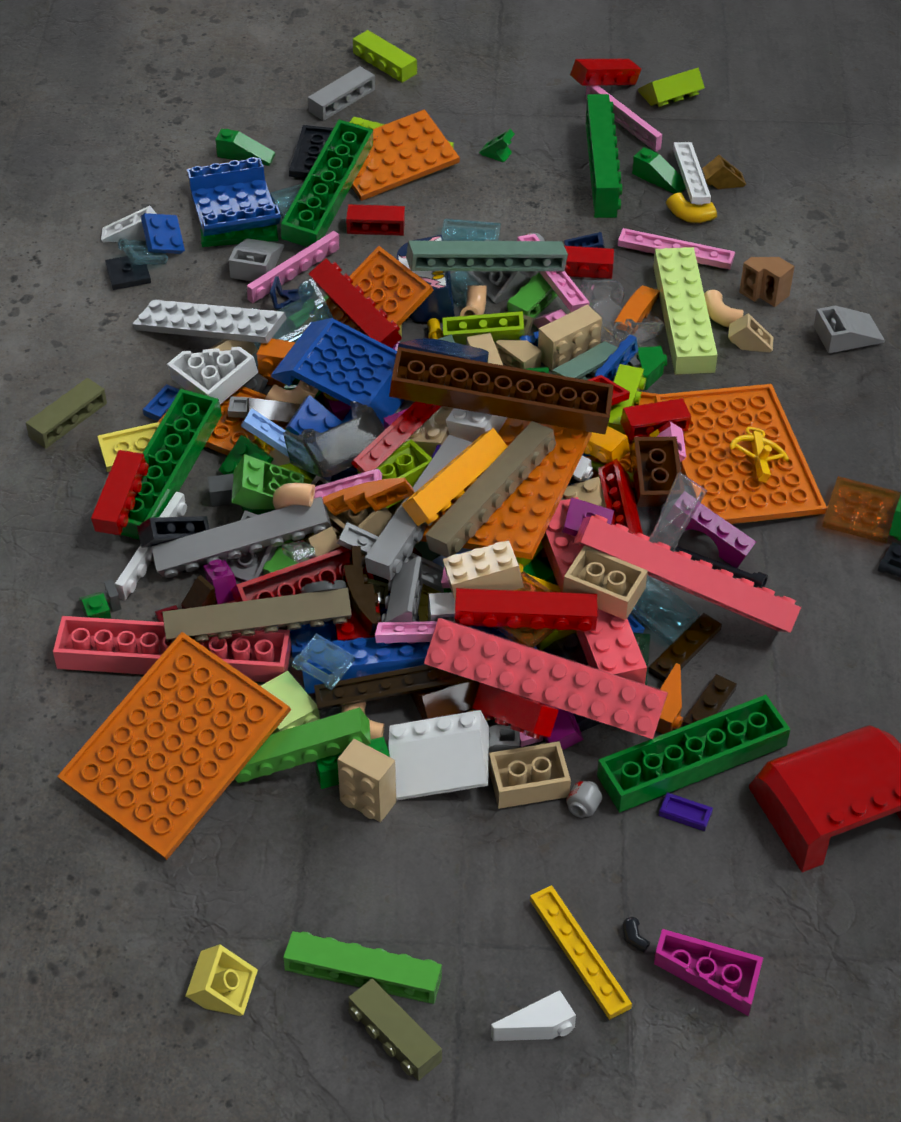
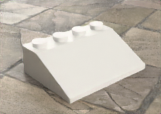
M481 710L390 725L388 745L390 758L395 760L396 801L488 786L489 725Z

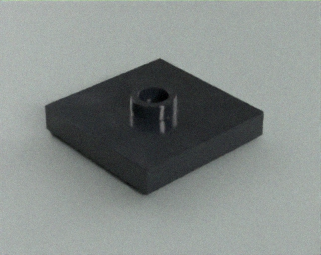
M143 253L105 260L113 290L151 283V277Z

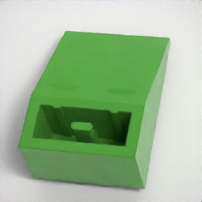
M244 454L234 469L231 503L249 509H275L273 505L275 490L288 483H304V475Z

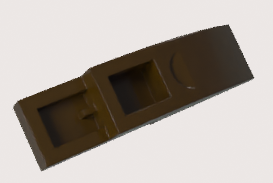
M351 546L350 565H344L342 580L346 582L350 607L353 614L369 635H375L376 626L380 622V612H376L378 593H374L373 584H367V574H363L366 562L365 555H361V546Z

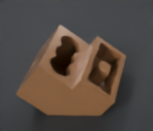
M751 257L743 264L739 292L754 302L761 298L776 307L790 296L795 266L780 257Z

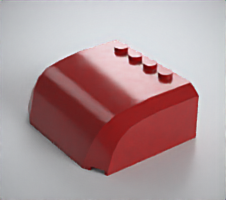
M871 725L855 729L768 761L749 784L750 791L801 872L824 864L831 837L896 813L901 819V744L890 733Z

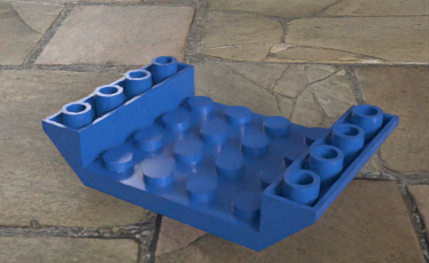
M252 157L242 161L233 160L229 163H214L210 166H195L187 169L191 195L203 236L280 223L281 214L278 205L273 204L265 181L264 166L261 158Z
M333 318L311 322L271 374L272 378L287 386H290L293 380L297 378L365 413L363 425L379 433H382L384 430V418L395 414L405 401V399L389 397L397 351Z

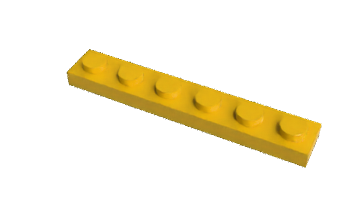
M551 885L530 895V902L608 1019L610 1020L632 1009L631 1001L554 887Z

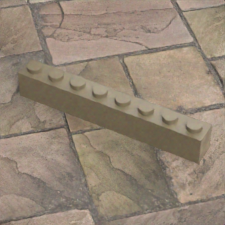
M531 421L425 534L429 550L444 557H450L459 552L463 545L475 535L476 531L489 520L490 516L502 506L503 502L515 492L523 480L528 478L535 467L540 465L546 455L555 448L556 441L553 429Z
M348 588L163 611V620L167 643H173L181 632L195 639L196 642H205L209 640V637L218 636V639H228L232 637V634L241 633V636L255 635V631L264 630V633L278 632V628L287 627L288 630L301 629V625L310 624L311 627L324 626V622L333 621V624H343L347 622V619H351L352 614Z

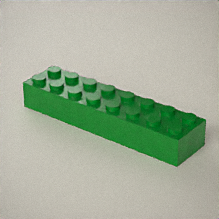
M587 94L585 127L594 218H617V210H621V198L619 197L622 195L621 171H619L618 148H615L617 147V136H615L616 125L614 124L613 102H610L609 94Z
M338 120L281 222V239L308 247L325 236L373 147V129Z
M184 389L179 390L143 452L145 461L149 466L146 476H143L141 491L136 494L134 508L128 514V523L126 527H123L121 535L140 540L137 526L149 518L160 517L174 494L179 492L222 416L219 399Z
M763 695L598 760L597 777L620 813L786 747L791 729L768 696Z

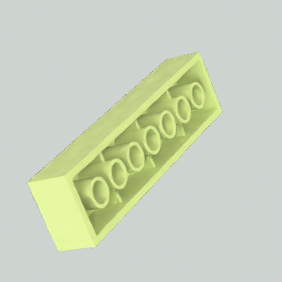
M694 247L655 249L653 267L657 287L660 291V303L675 375L715 373L717 350Z

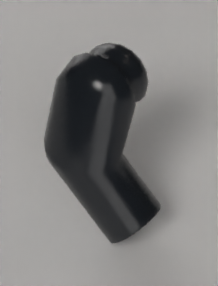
M636 917L626 918L622 925L624 940L645 953L650 946V941L639 935V920Z

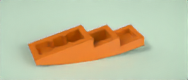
M642 285L625 304L615 320L614 327L633 333L637 325L640 326L643 319L648 317L659 297L660 291Z
M405 477L382 479L358 484L323 497V502L334 516L349 509L356 514L371 506L376 512L410 497L415 491Z

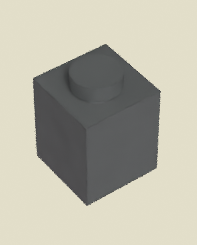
M233 474L208 477L211 507L234 504L231 503Z

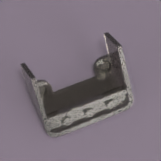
M352 401L350 404L353 419L323 433L314 431V429H307L298 436L285 431L283 436L290 464L319 477H329L354 466L351 462L385 428L373 408Z

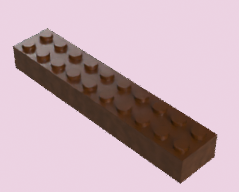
M398 347L389 397L605 435L610 419L613 385Z

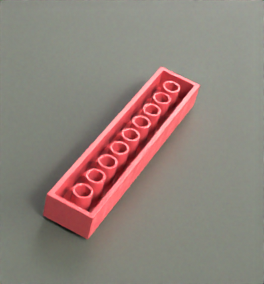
M571 498L560 500L541 540L561 593H563L564 576L583 548L573 543L576 536L562 532ZM598 609L596 631L576 630L589 666L645 684L647 666L628 619L624 620Z
M595 514V516L591 515L590 517L583 518L573 542L574 544L584 547V545L648 570L647 575L773 630L791 633L801 609L800 606L795 605L796 600L786 596H774L775 591L766 587H753L754 582L745 578L735 579L733 578V573L724 569L714 570L712 569L713 565L706 561L691 560L692 555L688 553L670 551L671 546L662 542L652 543L649 541L650 537L641 533L631 534L628 532L629 528L617 523L616 525H610L607 523L608 519Z
M62 616L53 655L57 669L145 675L172 643H167L164 622ZM278 629V632L264 633V630L255 631V635L241 636V633L232 634V637L228 639H218V636L209 637L208 641L198 642L254 682H268L288 671L291 652L290 630Z
M438 618L424 661L426 665L650 739L654 738L668 694L666 691L443 618Z

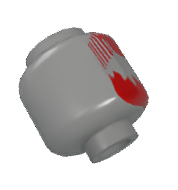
M591 781L577 782L566 799L569 811L580 818L592 816L602 800V794L598 786Z

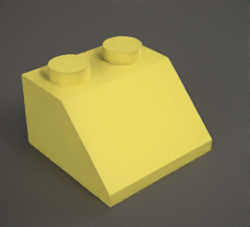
M221 944L202 950L186 997L204 1009L242 1016L244 1015L258 969Z

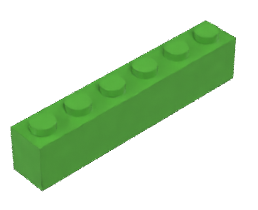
M359 707L273 733L235 777V780L238 783L247 782L254 778L344 752L353 739L365 745L371 744L369 719Z
M292 931L283 957L285 971L356 987H362L373 978L387 994L431 1004L435 1003L442 979V964H438L433 960H420L412 958L407 954L398 955L380 948L371 949L362 947L357 943L339 942L331 937L321 938L313 936L308 932L299 933Z

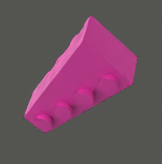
M662 929L654 964L749 1016L763 957Z

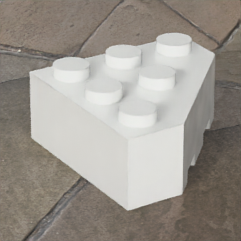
M231 347V350L220 351L219 348L206 349L202 353L182 351L167 363L172 380L185 390L217 398L220 404L258 373L254 357L241 347Z

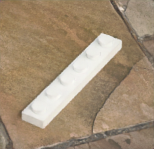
M674 142L673 151L691 204H710L711 195L692 142Z
M176 492L160 517L184 516L187 510L184 494ZM140 545L116 581L115 587L119 599L126 601L129 594L134 592L139 579L144 577L149 564L154 561L151 547L141 548Z

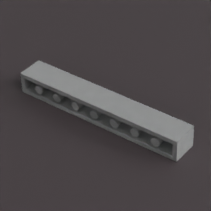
M448 435L413 486L414 491L416 492L472 442ZM400 505L365 556L367 572L391 581L394 575L400 572L406 557H410L413 547L417 541L422 539L427 526H430L432 523L427 524L424 522L417 526L403 506Z
M322 497L314 499L311 507L291 505L155 545L151 549L157 572L162 577L171 578L178 575V572L195 571L199 569V566L209 564L212 560L236 559L242 553L249 551L250 553H256L266 546L276 547L290 539L300 540L305 538L307 534H318L331 527L327 507Z

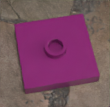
M571 497L562 532L576 536L583 518L590 517L591 515L595 516V514L608 519L607 523L611 525L614 510Z

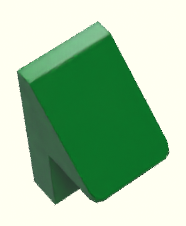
M510 128L488 141L479 153L482 156L505 162L512 153L508 146L512 143L511 139L515 133Z

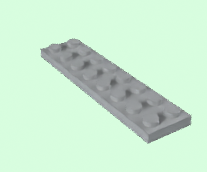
M152 300L134 321L133 326L138 331L268 344L287 317L285 312Z

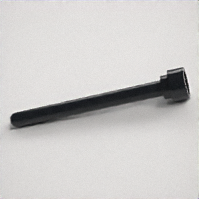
M669 544L677 552L683 551L692 555L691 560L706 561L713 565V569H724L733 573L734 577L739 579L745 578L754 582L753 587L762 588L766 585L767 574L762 572L751 574L679 546Z

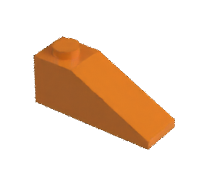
M678 663L675 664L660 690L668 692L656 731L662 734L680 728L683 721L681 716V667Z

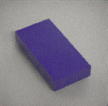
M667 793L659 810V816L705 831L713 808Z

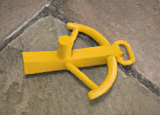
M747 427L746 433L748 435L734 438L729 448L731 450L736 448L755 460L758 481L766 483L771 476L767 461L783 458L787 462L789 458L780 446L764 438L765 432L762 429ZM751 441L753 453L737 443ZM772 449L779 453L777 455L768 457Z

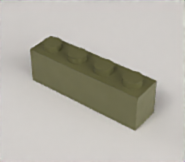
M86 378L26 422L29 438L45 449L107 404L105 389L89 378Z
M373 978L348 997V1011L351 1017L365 1025L369 1036L374 1040L377 1038L383 1044L385 1052L400 1062L401 1068L407 1075H413L419 1081L442 1062V1048Z

